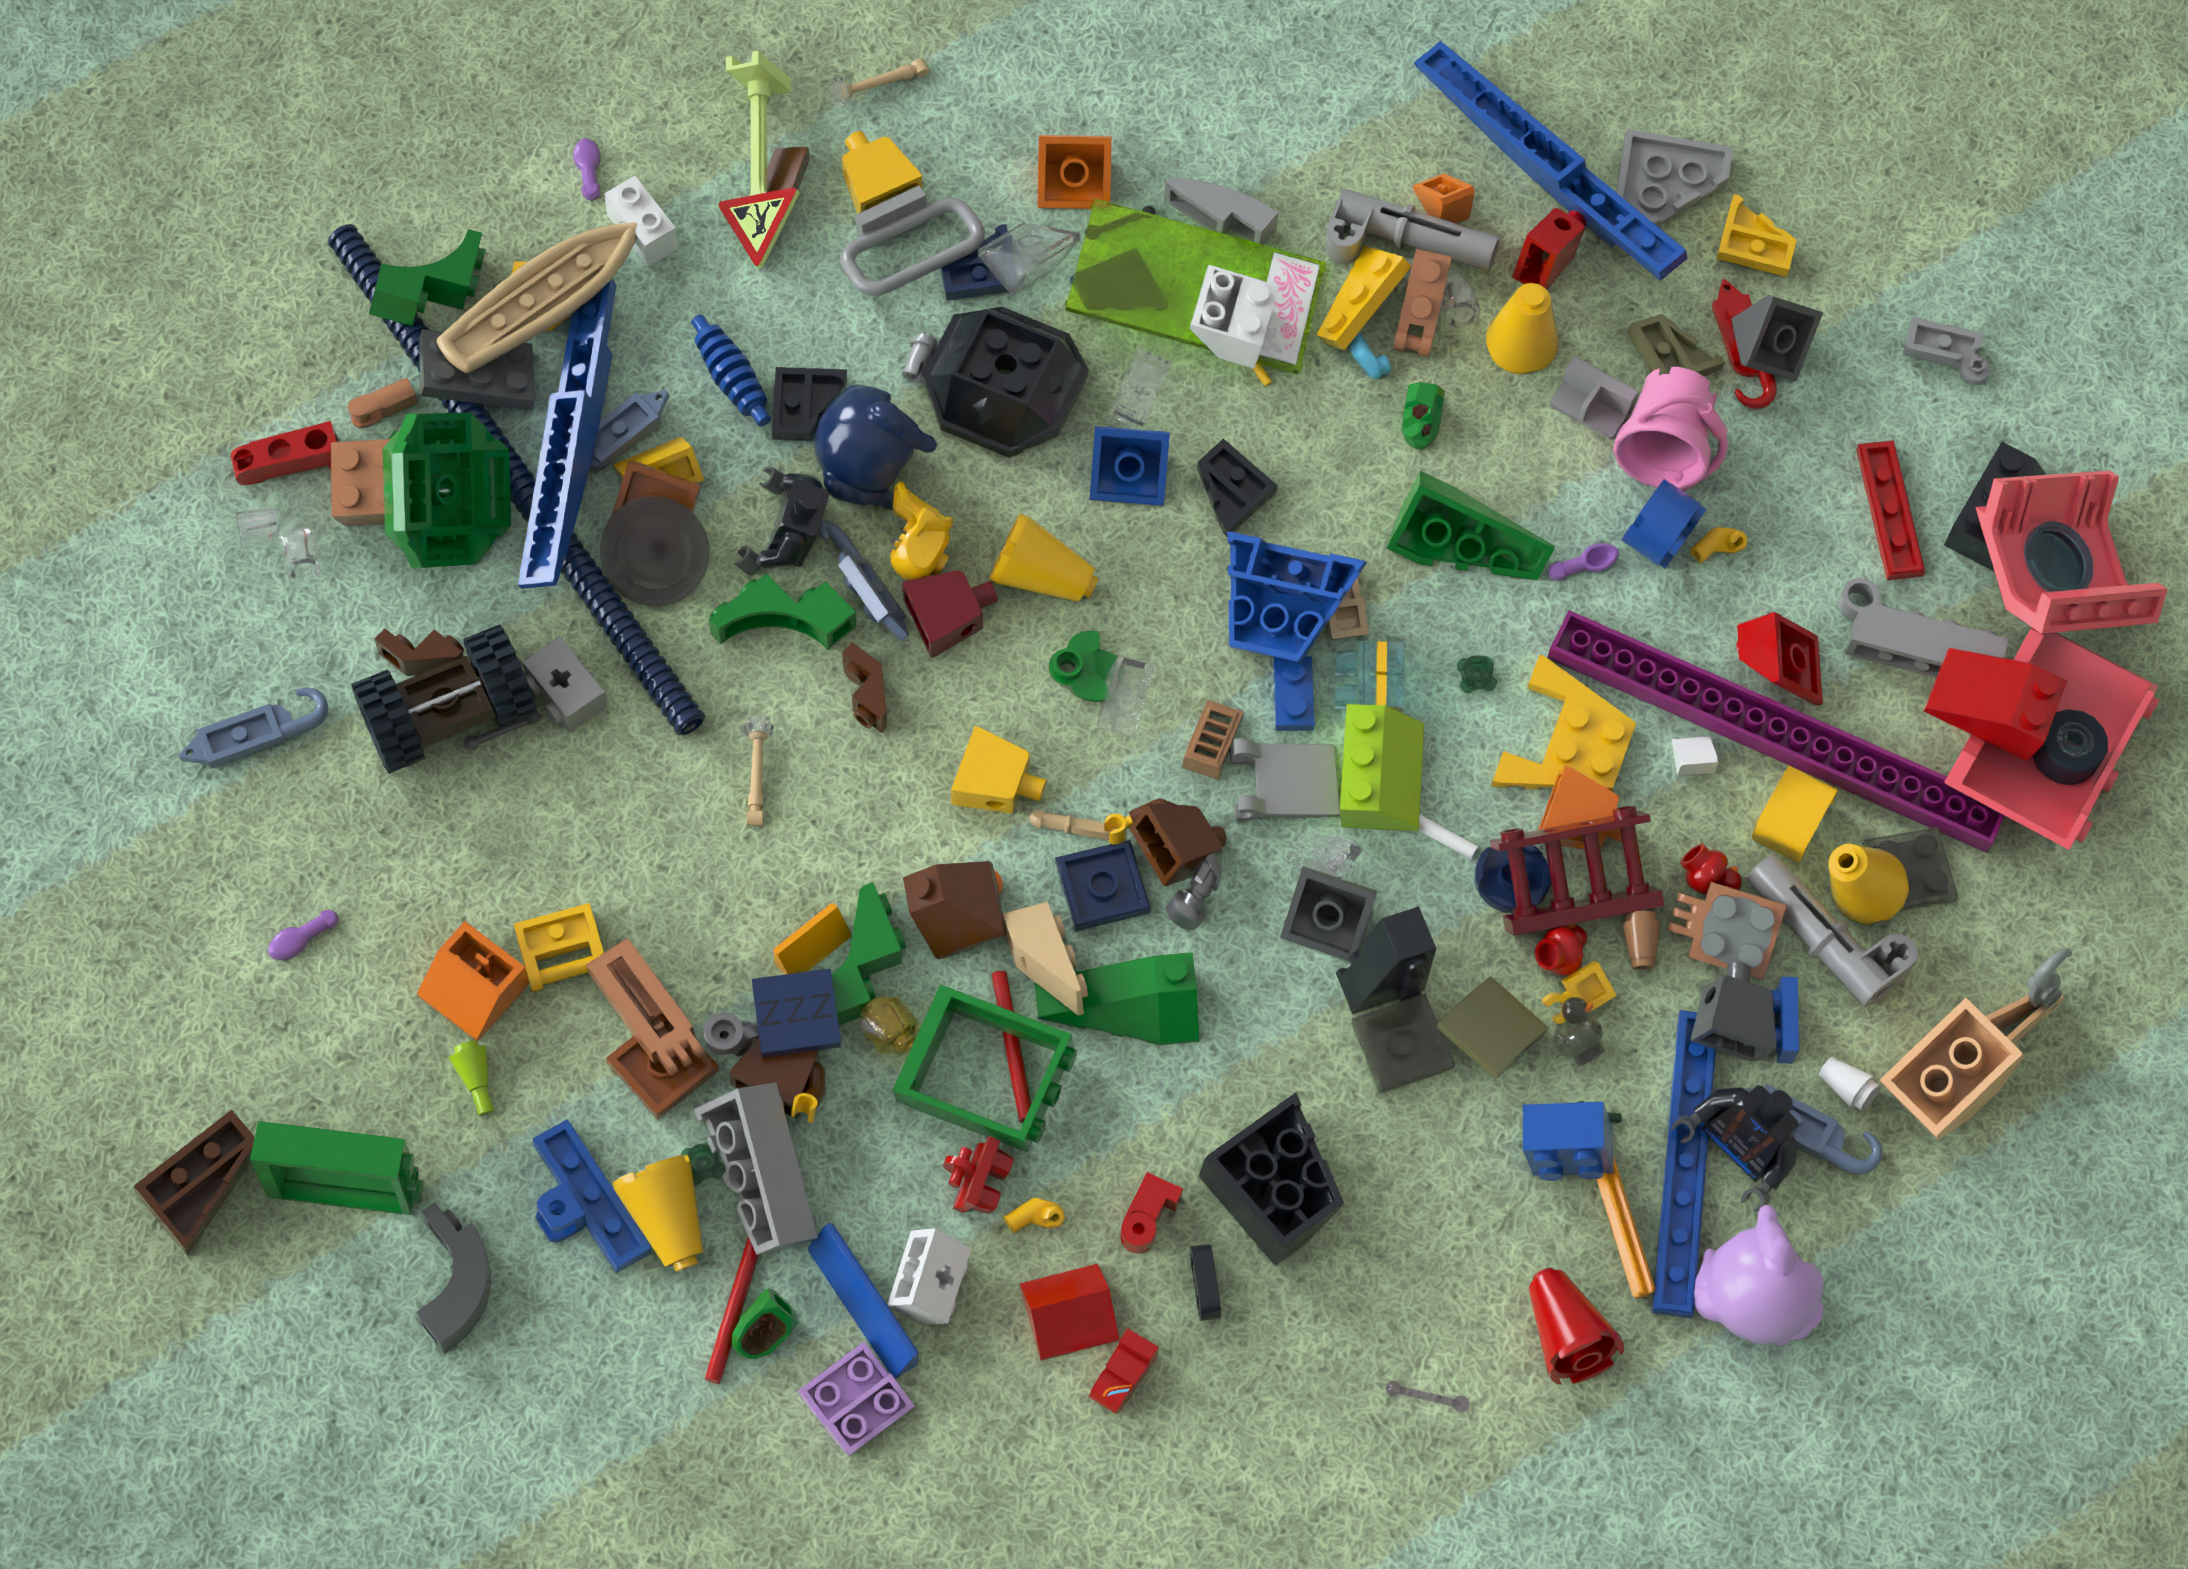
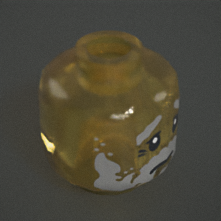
M880 995L863 1008L860 1013L862 1017L860 1030L880 1054H890L895 1051L897 1054H902L912 1047L916 1039L914 1034L918 1029L919 1022L900 998L896 996L886 998L884 995Z

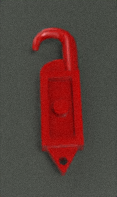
M1723 279L1717 300L1713 301L1712 309L1732 369L1741 376L1759 377L1763 389L1762 396L1754 399L1745 396L1740 389H1736L1734 394L1737 400L1744 406L1751 409H1761L1774 401L1777 394V384L1773 374L1741 364L1731 319L1752 306L1749 294L1743 295L1730 282Z

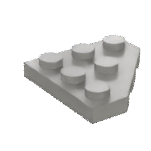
M1627 129L1624 137L1616 193L1656 226H1660L1727 185L1733 147Z

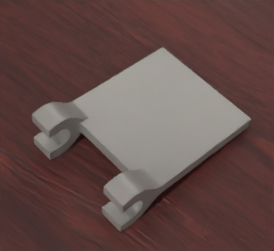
M1234 739V748H1230V763L1232 765L1254 762L1257 797L1251 795L1238 796V804L1234 805L1235 821L1255 820L1263 817L1320 818L1340 816L1333 744H1259L1249 739Z

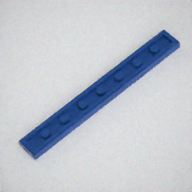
M1680 1010L1677 1021L1652 1313L1692 1319L1694 1314L1695 1279L1698 1267L1709 1136L1701 1130L1705 1125L1702 1122L1697 1126L1696 1133L1689 1142L1680 1143L1681 1139L1690 1133L1689 1127L1685 1124H1679L1672 1131L1671 1127L1678 1117L1694 1114L1695 1111L1693 1109L1712 1094L1716 1050L1691 1042L1697 1012Z

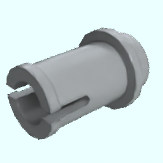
M920 333L910 341L912 349L902 371V376L905 379L911 374L910 381L923 383V372L938 343L934 337Z

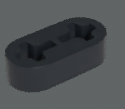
M1211 1244L1190 1246V1263L1199 1320L1220 1319V1297Z

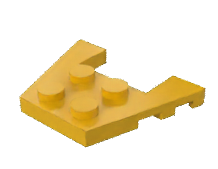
M1539 654L1527 689L1564 701V705L1542 764L1503 751L1491 786L1500 788L1520 786L1525 787V789L1553 788L1558 772L1566 765L1612 791L1636 722L1551 660Z

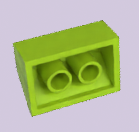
M1346 704L1340 799L1341 827L1419 831L1424 743L1423 722L1385 705Z

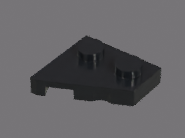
M776 367L772 440L810 441L817 430L821 416L847 382V369Z
M1222 439L1197 463L1198 473L1222 532L1226 537H1228L1227 531L1234 532L1277 492L1278 485L1225 439Z

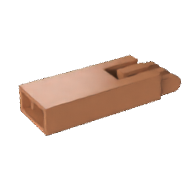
M628 938L586 964L589 976L653 1063L660 1061L672 1076L678 1072L676 1064L671 1059L674 1056L678 1058L684 1067L692 1063L685 1051L688 1047L698 1059L705 1055L702 1046L695 1038L692 1024ZM664 1014L674 1030L668 1032L663 1022L655 1025L653 1030L649 1023Z

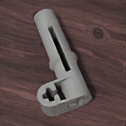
M1344 188L1327 225L1325 250L1327 256L1337 264H1351L1357 260L1370 234L1393 241L1396 248L1402 249L1403 245L1415 249L1452 256L1453 261L1489 272L1498 250L1500 237L1415 211V206L1411 204L1402 207ZM1344 227L1350 228V236L1343 240Z
M1776 854L1765 858L1748 875V882L1763 898L1787 905L1783 919L1810 947L1808 954L1813 958H1820L1864 1007L1874 1004L1903 983L1917 961V946L1913 940L1902 934L1888 935L1865 951L1848 932V924L1845 921L1838 922ZM1886 960L1892 962L1887 972L1882 969Z

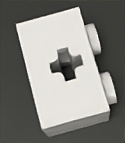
M636 176L604 193L607 216L614 224L638 223L635 231L637 238L633 249L647 267L678 249L676 227Z
M936 1228L911 1231L887 1304L888 1307L923 1325L947 1324L955 1310L956 1296L962 1278L966 1274L967 1261L972 1248Z

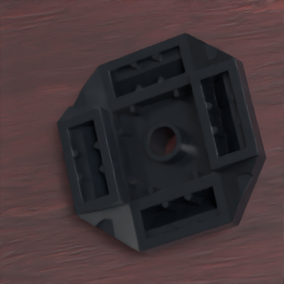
M997 307L953 315L923 372V383L936 414L938 425L942 431L1009 458L1022 453L1024 449L1042 444L1059 435L1088 378L1089 369L1069 333L1005 307ZM1009 369L1013 372L1009 374L1000 373L999 370Z

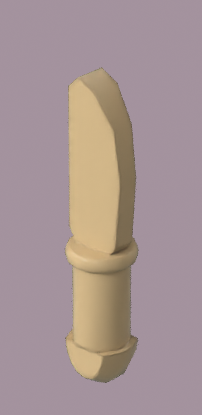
M1036 810L1029 817L1031 824L1039 829L1040 827L1064 831L1065 834L1071 832L1072 834L1109 840L1110 832L1115 830L1104 831V823L1095 820L1071 818V815L1063 816L1043 812V810Z

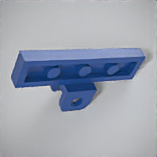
M568 1119L533 1138L534 1148L559 1184L544 1193L538 1199L536 1205L538 1210L536 1221L550 1242L563 1241L586 1226L616 1273L651 1254L652 1247Z

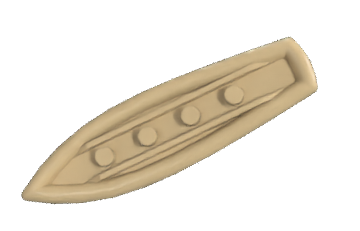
M638 223L612 224L591 229L569 237L548 248L503 280L437 338V344L441 352L452 365L468 374L555 325L593 298L609 283L624 264L637 238L635 231Z

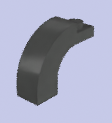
M434 1202L422 1211L425 1224L451 1255L453 1271L450 1281L443 1292L418 1310L416 1314L420 1324L445 1354L474 1329L484 1313L491 1289V1270L483 1241L475 1226L471 1223L462 1229L460 1222L449 1209L442 1212Z

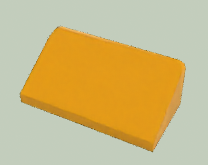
M835 903L828 905L774 948L775 965L783 974L809 971L851 938V932Z

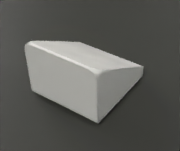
M1710 736L1672 739L1677 776L1715 773L1719 763Z

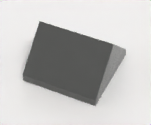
M1767 295L1731 319L1741 364L1796 381L1823 312Z
M1303 866L1280 938L1350 961L1349 956L1360 948L1373 911L1377 891Z

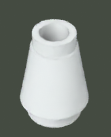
M1834 1057L1829 1058L1819 1072V1076L1824 1079L1851 1109L1857 1107L1859 1110L1864 1111L1872 1103L1880 1090V1085L1874 1081V1076L1840 1060L1838 1061Z

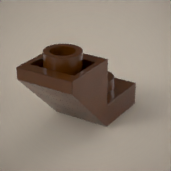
M386 628L374 638L378 654L406 676H416L464 657V648L455 638L450 635L444 637L435 629L416 648L406 637L401 634L394 636Z
M851 642L842 652L844 673L855 684L861 685L863 683L852 695L853 715L865 728L870 729L873 726L883 733L887 728V713L882 664Z

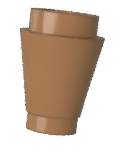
M1635 911L1625 914V922L1622 923V928L1632 969L1655 968L1661 922L1657 921L1656 912Z

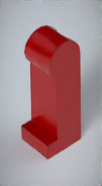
M328 421L259 439L235 448L231 452L230 457L236 481L241 485H251L264 482L270 478L327 465L331 469V442H339L332 422Z

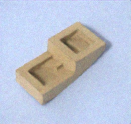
M1358 577L1327 623L1331 640L1369 635L1364 597H1361Z

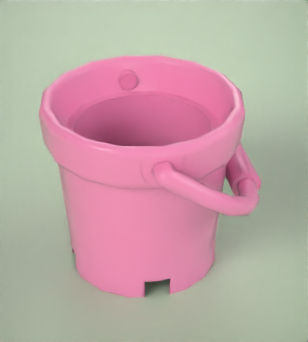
M1671 367L1669 374L1659 375L1660 369H1657L1646 377L1643 390L1630 419L1620 428L1617 434L1613 453L1617 464L1630 477L1639 482L1657 488L1663 479H1666L1677 488L1686 491L1708 478L1720 467L1727 455L1728 439L1726 434L1728 430L1714 409L1717 394L1715 391L1712 395L1708 390L1710 382L1706 377L1682 367ZM1710 431L1719 441L1718 452L1711 463V449L1708 443Z

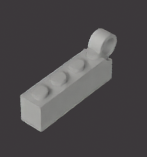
M1864 578L1850 580L1845 584L1839 597L1838 607L1844 617L1853 621L1845 651L1846 655L1933 678L1937 677L1949 648L2005 658L2008 638L2000 637L1995 632L1989 630L1977 631L1962 627L1955 621H1940L1928 618L1917 611H1902L1890 608L1879 601V590L1870 580ZM1852 593L1862 594L1868 599L1870 605L1865 607L1856 606L1850 601L1848 595Z

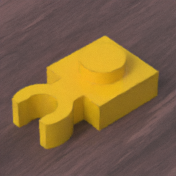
M1592 961L1561 980L1566 989L1565 992L1561 994L1556 992L1549 993L1541 1002L1547 1007L1555 1002H1560V1013L1551 1019L1556 1024H1562L1570 1019L1575 1008L1583 1016L1590 1013L1583 1010L1585 1005L1580 1004L1579 1000L1593 1003L1594 1006L1591 1010L1593 1011L1616 997L1617 994L1597 961Z

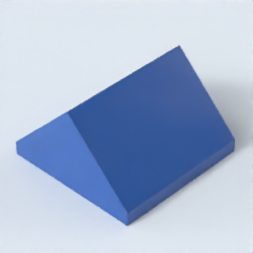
M1095 426L1089 500L1164 506L1170 432Z

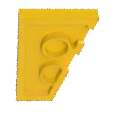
M1364 246L1316 334L1320 340L1326 345L1345 350L1412 267L1409 262L1402 256Z

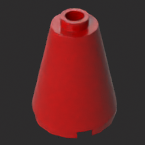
M1546 1268L1534 1275L1533 1281L1529 1285V1294L1550 1379L1554 1383L1562 1385L1560 1379L1570 1378L1572 1384H1576L1596 1377L1609 1369L1614 1364L1611 1357L1618 1350L1620 1355L1624 1352V1342L1618 1332L1563 1270Z

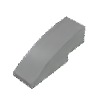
M1169 178L1165 182L1164 201L1220 239L1231 230L1260 249L1277 229L1279 212L1239 191L1193 179Z

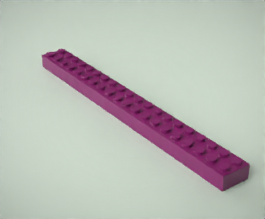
M1568 610L1550 647L1547 658L1983 852L1988 853L2005 815L1945 784L1944 782L1947 778L1945 775Z

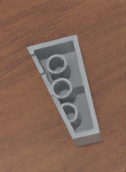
M777 1083L737 1088L693 1109L698 1121H705L712 1135L706 1139L712 1154L719 1153L726 1167V1172L722 1177L727 1188L736 1192L740 1202L736 1209L756 1255L794 1248L818 1238L815 1229V1219L810 1210L804 1178L799 1169L794 1150V1140L790 1135L784 1112V1103L780 1097Z

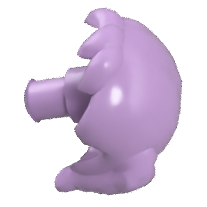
M1764 1205L1760 1208L1756 1227L1738 1233L1716 1251L1709 1248L1703 1253V1262L1695 1279L1694 1297L1696 1310L1703 1318L1713 1322H1720L1736 1336L1756 1344L1785 1346L1791 1340L1807 1337L1813 1328L1819 1325L1823 1316L1824 1305L1821 1300L1823 1295L1822 1274L1814 1263L1804 1262L1797 1255L1789 1237L1778 1222L1776 1210L1770 1205Z

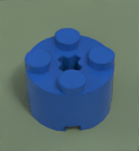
M1663 479L1621 541L1657 566L1660 565L1665 569L1707 509L1675 485Z

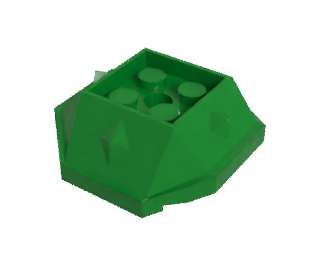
M472 413L406 414L400 430L382 449L385 534L404 552L411 568L475 565L490 549L495 539L501 537L511 526L509 449L499 439H494L488 429Z

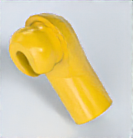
M1716 527L1700 539L1690 549V553L1700 563H1703L1714 552L1737 553L1747 546L1748 539L1746 534L1740 530Z
M1032 1198L1003 1216V1219L1014 1234L1029 1223L1046 1228H1057L1063 1224L1065 1213L1057 1203L1040 1198Z

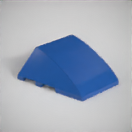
M1227 531L1231 565H1228V575L1231 577L1229 646L1243 651L1301 663L1367 562L1332 553L1328 556L1267 543L1262 538Z

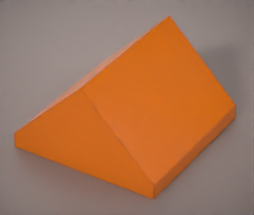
M1039 135L1038 208L1110 209L1112 136Z

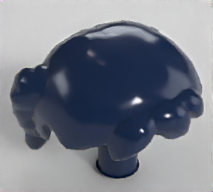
M851 385L832 400L821 416L815 435L814 448L816 458L823 472L824 487L830 492L832 498L850 504L882 506L887 509H893V494L889 488L911 459L914 449L925 453H932L936 450V440L922 432L906 413L890 402L892 399L889 392L871 386Z

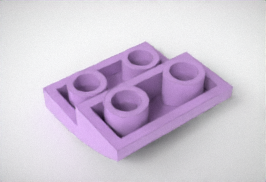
M865 1341L797 1391L848 1456L915 1407L892 1374L886 1372Z

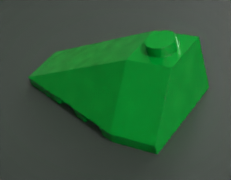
M1419 471L1402 504L1386 549L1420 565L1433 566V560L1455 563V569L1468 571V565L1488 567L1492 574L1538 580L1555 546L1456 487Z
M1193 952L1150 956L1075 972L1076 975H1083L1088 991V997L1082 998L1084 1011L1082 1015L1075 1014L1034 982L1038 1019L1083 1029L1087 1027L1110 1032L1111 1035L1120 1037H1133L1157 1045L1199 1042L1198 998Z

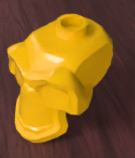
M899 481L893 490V512L896 516L907 522L903 529L906 534H901L899 537L901 541L896 540L894 544L896 550L892 549L890 553L891 565L894 571L906 581L928 577L931 573L940 574L949 558L943 552L950 541L949 531L953 526L954 518L950 516L945 517L940 514L938 509L911 493L906 488L904 482Z

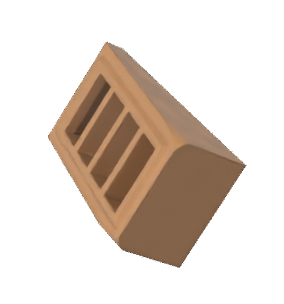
M1207 700L1184 755L1182 768L1219 780L1244 712ZM1214 712L1232 718L1230 724L1210 718V715ZM1209 725L1227 731V733L1222 735L1205 728ZM1202 737H1205L1222 743L1221 747L1201 741ZM1200 748L1217 754V757L1213 758L1198 753L1197 749Z

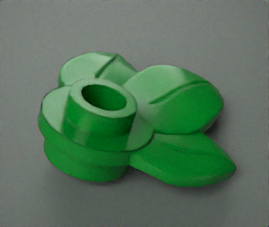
M1083 631L1075 634L1070 639L1067 648L1053 654L1049 661V673L1055 682L1070 686L1077 697L1086 701L1101 702L1109 698L1106 682L1115 678L1122 671L1125 662L1117 655L1099 649L1100 634L1098 631ZM1071 664L1075 670L1070 673L1063 672L1061 666Z

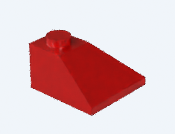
M1776 612L1737 625L1738 641L1736 649L1739 660L1772 683L1813 705H1823L1819 641L1816 634Z

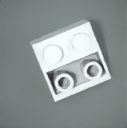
M1208 264L1190 329L1218 358L1254 369L1263 345L1279 286Z

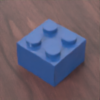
M1603 1101L1523 1105V1152L1534 1176H1539L1542 1180L1556 1181L1562 1179L1563 1175H1579L1584 1179H1599L1603 1177V1173L1614 1174L1613 1126Z

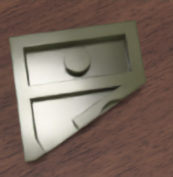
M1663 314L1631 323L1627 330L1628 335L1651 373L1654 370L1660 369L1659 375L1669 374L1671 367H1682L1706 376L1721 370L1725 364L1724 359L1718 354L1712 358L1698 348L1696 345L1699 340L1688 332L1681 331L1673 321Z

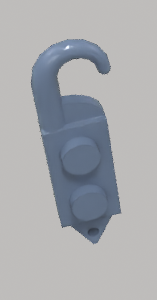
M667 390L639 395L636 392L600 420L590 469L606 468L662 424L660 417L669 398Z
M822 520L818 533L823 540H827L830 536L841 551L838 555L840 560L838 566L845 574L844 582L847 587L865 603L864 611L872 621L877 624H885L903 641L909 635L904 623V619L907 616L868 560L862 557L848 535L833 522Z
M305 687L297 689L295 694L298 697L308 696L314 699L316 708L311 714L293 720L285 708L279 705L267 704L197 729L198 735L179 754V758L185 762L208 764L212 769L282 744L285 739L313 730L321 725L328 713L327 699L322 692L314 688Z
M1768 1084L1765 1086V1089L1770 1094L1777 1090ZM1791 1097L1793 1106L1789 1112L1798 1120L1799 1124L1793 1135L1797 1141L1798 1149L1817 1159L1820 1157L1847 1172L1857 1175L1867 1174L1876 1169L1881 1162L1883 1152L1880 1142L1874 1135L1869 1132L1863 1133V1138L1869 1142L1872 1152L1867 1159L1859 1160L1841 1151L1844 1143V1132L1837 1123V1120Z

